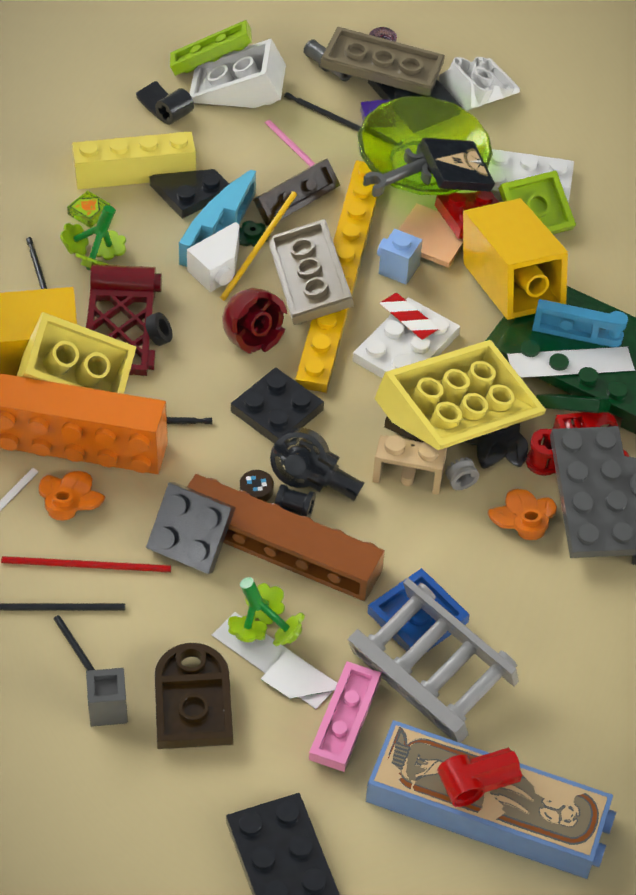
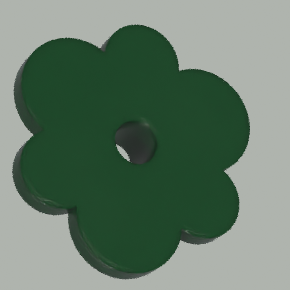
M253 221L243 222L242 227L239 228V244L241 246L252 245L255 247L266 230L265 224Z

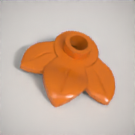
M84 471L69 472L62 479L53 475H46L39 483V494L45 498V508L49 516L55 520H69L75 516L78 510L96 509L105 500L103 494L91 491L92 477Z
M512 489L506 495V505L489 509L488 516L501 528L516 529L518 535L523 539L537 540L544 536L545 531L549 527V519L556 515L557 506L550 497L536 500L534 495L527 490Z

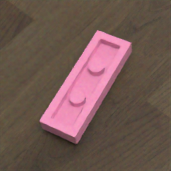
M346 662L310 749V761L345 772L381 681L382 672Z

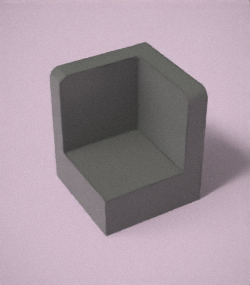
M124 668L86 671L90 726L127 723Z

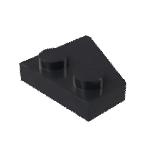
M215 169L159 174L149 177L150 186L182 219L203 209L217 194L229 185Z

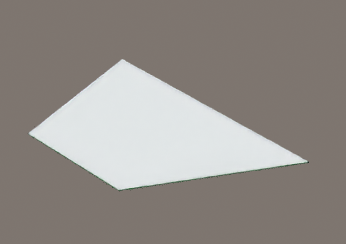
M288 650L283 653L261 678L262 681L289 699L334 691L337 686L336 681Z

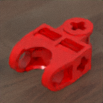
M579 412L556 415L553 429L601 427L609 424L607 427L618 426L615 417L609 413ZM552 429L537 430L533 433L530 440L531 450L527 454L526 465L530 471L537 475L548 476L556 474L550 440ZM623 450L624 456L630 457L629 453Z

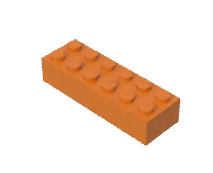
M0 373V448L8 451L17 450L34 453L39 456L64 458L73 462L82 461L99 464L109 468L129 469L138 473L159 474L168 444L166 401Z

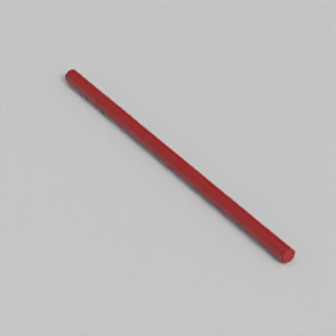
M2 556L1 563L171 573V565Z

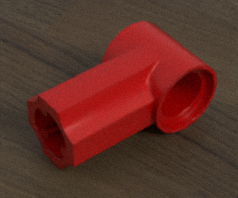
M509 747L472 759L467 755H456L442 762L437 769L454 807L471 805L478 801L485 792L518 783L522 778L519 759L515 751H512Z

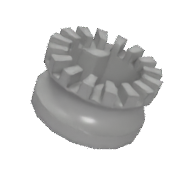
M465 457V459L460 458V461L458 459L455 460V464L451 462V466H447V469H445V474L455 490L471 487L477 482L480 475L478 470L474 468L475 465L472 459H468V457Z

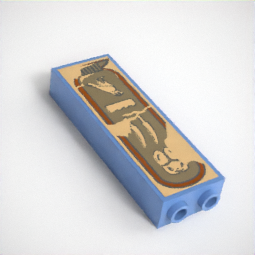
M395 720L392 721L368 781L366 802L585 879L588 878L592 865L600 867L606 848L605 844L599 843L602 832L610 834L616 815L615 811L609 810L613 798L612 794L520 763L522 773L520 782L485 792L478 801L471 805L454 807L438 774L437 769L439 765L456 755H467L472 759L489 752Z

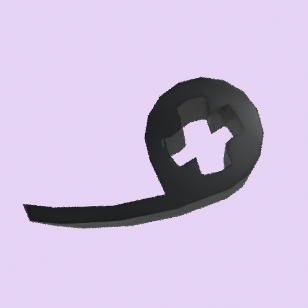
M154 81L136 92L137 99L147 110L168 125L176 122L194 109L191 95L183 88L168 94L157 81Z

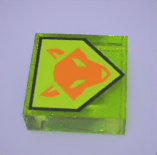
M87 190L67 206L68 215L91 228L98 222L103 207L110 205V203Z

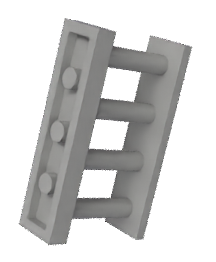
M407 578L403 584L407 597L410 599L375 635L370 634L366 637L357 629L347 640L352 652L372 670L382 672V679L450 739L461 743L468 736L467 727L464 722L466 720L465 715L501 677L514 687L519 682L516 669L517 664L506 652L501 650L497 653L436 602L435 594L425 584L420 583L417 586L412 580ZM420 609H423L436 622L401 658L396 657L393 660L384 652L386 650L385 645ZM449 631L463 644L428 681L422 680L419 683L410 675L412 673L411 668ZM473 654H476L490 668L454 705L450 703L448 706H445L437 699L439 696L438 691Z

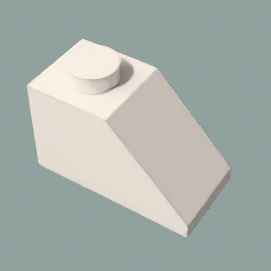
M236 222L187 249V271L209 292L227 285L235 276L239 253L240 227Z

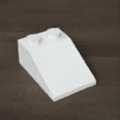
M268 39L247 46L243 50L229 52L215 62L208 61L197 66L193 74L190 95L193 102L198 104L249 108L271 105L281 100L286 64L273 40Z

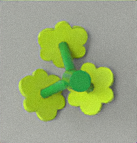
M110 205L103 207L96 226L84 231L83 227L79 224L72 225L67 223L64 225V231L60 233V239L67 248V251L70 254L76 253L75 256L82 259L81 265L86 266L87 270H91L92 264L109 265L97 260L96 257L103 256L105 260H111L113 257L121 256L126 252L124 245L126 243L125 236H118V233L114 230L108 231L116 212L115 208ZM96 234L90 256H85L87 253L86 246L89 244L87 237Z
M251 577L242 579L240 587L246 597V604L249 606L247 616L242 618L237 616L230 617L228 619V632L243 642H253L256 639L264 640L267 625L275 622L280 628L274 635L273 644L279 646L280 644L285 645L286 643L291 644L302 632L301 622L304 620L305 615L300 612L296 616H291L285 622L278 616L285 611V605L282 603L284 591L280 587H270L266 583H261L257 587Z

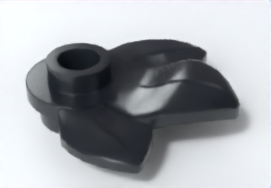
M520 423L464 441L471 445H477V458L483 469L496 464L504 457L513 465L521 467L527 458L528 442L519 432Z

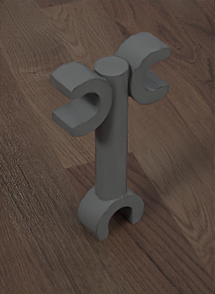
M418 144L417 154L412 153L409 148L405 149L404 161L407 163L406 165L384 174L369 172L364 176L363 185L375 184L372 189V196L378 197L384 193L385 186L421 172V181L429 185L432 172Z

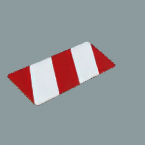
M394 293L380 302L381 306L422 340L439 330V327L398 293Z

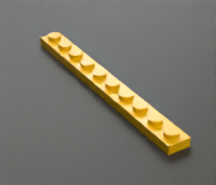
M358 160L354 164L333 241L351 295H353L378 197L372 196V189L375 184L363 185L364 176L369 172L384 174L385 168L383 164ZM349 308L311 320L295 381L307 390L327 393Z

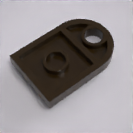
M185 643L171 648L159 659L155 668L157 749L233 745L230 680L226 660L217 650L201 643ZM188 657H196L201 661L194 668L185 667L181 662Z

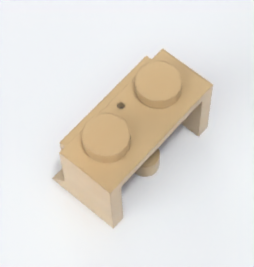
M380 435L375 454L372 482L379 483L384 463L403 466L401 483L405 486H411L414 483L417 469L435 472L432 494L439 495L445 469L447 448L437 450L425 442L403 439L398 435Z

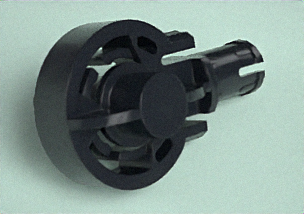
M293 428L286 431L275 442L271 450L270 462L273 472L279 480L288 486L295 488L311 487L318 492L323 487L329 486L354 502L365 483L339 469L337 462L340 457L330 452L324 438L311 429ZM297 444V446H293L288 450L289 446Z

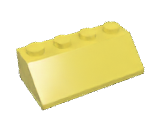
M192 131L72 142L71 144L77 190L150 183L149 177L152 175L196 171V151Z

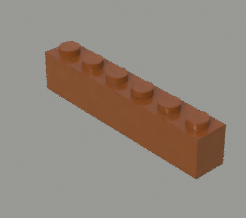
M195 474L187 486L190 489L236 507L223 542L229 546L364 602L383 571L385 550L378 548L371 542H363L348 536L339 529H331L321 525L307 516L294 514L275 503L262 501L245 491H238L223 485L213 478H206Z

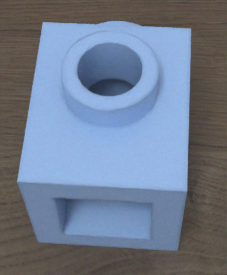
M394 228L387 239H382L377 250V255L380 256L379 274L407 285L420 266L423 239Z

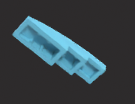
M249 170L226 186L192 221L179 241V265L187 267L188 248L234 222L240 225L256 193V171Z

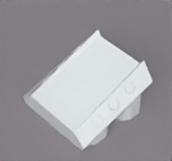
M455 57L450 68L439 75L440 83L462 106V113L520 92V88L491 58L475 57L470 62L465 58Z

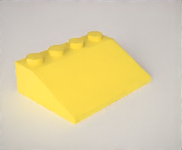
M491 340L387 371L374 398L392 423L437 450L544 415L546 412L540 401Z

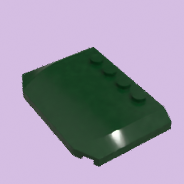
M567 286L566 305L609 314L613 311H621ZM625 313L628 316V322L625 330L622 331L624 337L619 347H628L635 371L598 373L591 367H584L580 369L579 374L540 376L536 378L572 395L611 398V407L608 412L622 418L621 428L636 434V317ZM535 314L507 320L504 316L485 340H491L508 362L507 354L514 353L535 357L539 352L613 348L532 331ZM556 353L550 357L549 365L555 370L562 371L567 369L569 359L564 354Z

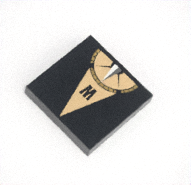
M422 138L419 147L439 189L491 192L495 182L474 141Z

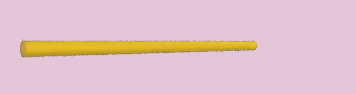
M291 192L220 296L223 301L227 299L297 196L296 192Z

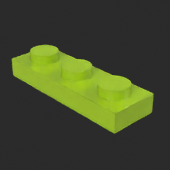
M244 20L170 52V68L176 76L183 72L189 73L195 70L197 66L208 61L215 62L229 52L243 50L248 44L252 43L250 25L247 20Z

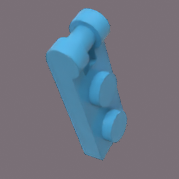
M539 299L532 331L608 347H619L623 341L624 333L622 331L627 326L628 316L621 311H613L609 314Z

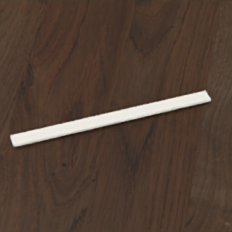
M32 468L0 500V511L38 473L35 468Z

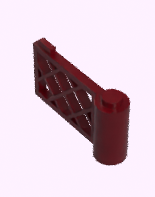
M92 264L86 328L94 331L102 324H105L112 331L107 336L115 339L119 337L123 342L136 346L135 353L141 357V365L132 364L129 375L147 376L148 370H154L155 350H150V337L146 330V318L153 314L156 292L162 291V273H156V267ZM110 301L115 306L103 314L96 307V302ZM134 302L146 303V308L137 315L127 307ZM122 312L130 320L117 327L110 319ZM136 325L144 334L132 341L125 332Z

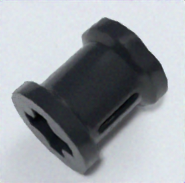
M281 484L277 492L275 504L294 514L310 518L315 504L316 493L312 491L308 494L288 489L287 485Z

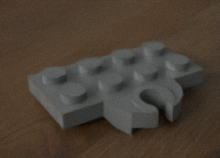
M619 426L552 429L550 440L570 558L636 555V458L624 456Z

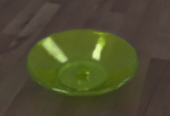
M401 97L382 103L364 118L357 135L360 156L372 172H379L381 174L406 165L407 163L404 161L405 149L409 148L412 153L417 154V146L423 137L474 141L487 168L493 156L489 134L475 116L454 103L433 97ZM421 172L389 184L394 188L417 195H449L461 191L439 189L432 173L429 185L421 181Z

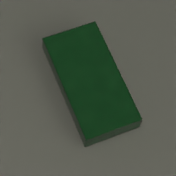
M553 393L537 394V399L547 409L602 413L608 412L611 407V398Z

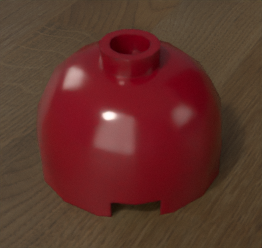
M249 288L240 291L231 297L225 306L222 316L224 331L234 345L248 354H252V352L260 349L263 352H267L279 342L285 332L282 324L284 313L287 314V308L283 300L267 290Z

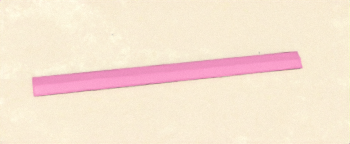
M271 120L265 122L310 167L316 164Z

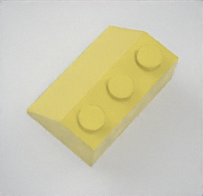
M42 312L23 353L17 376L124 394L136 346Z

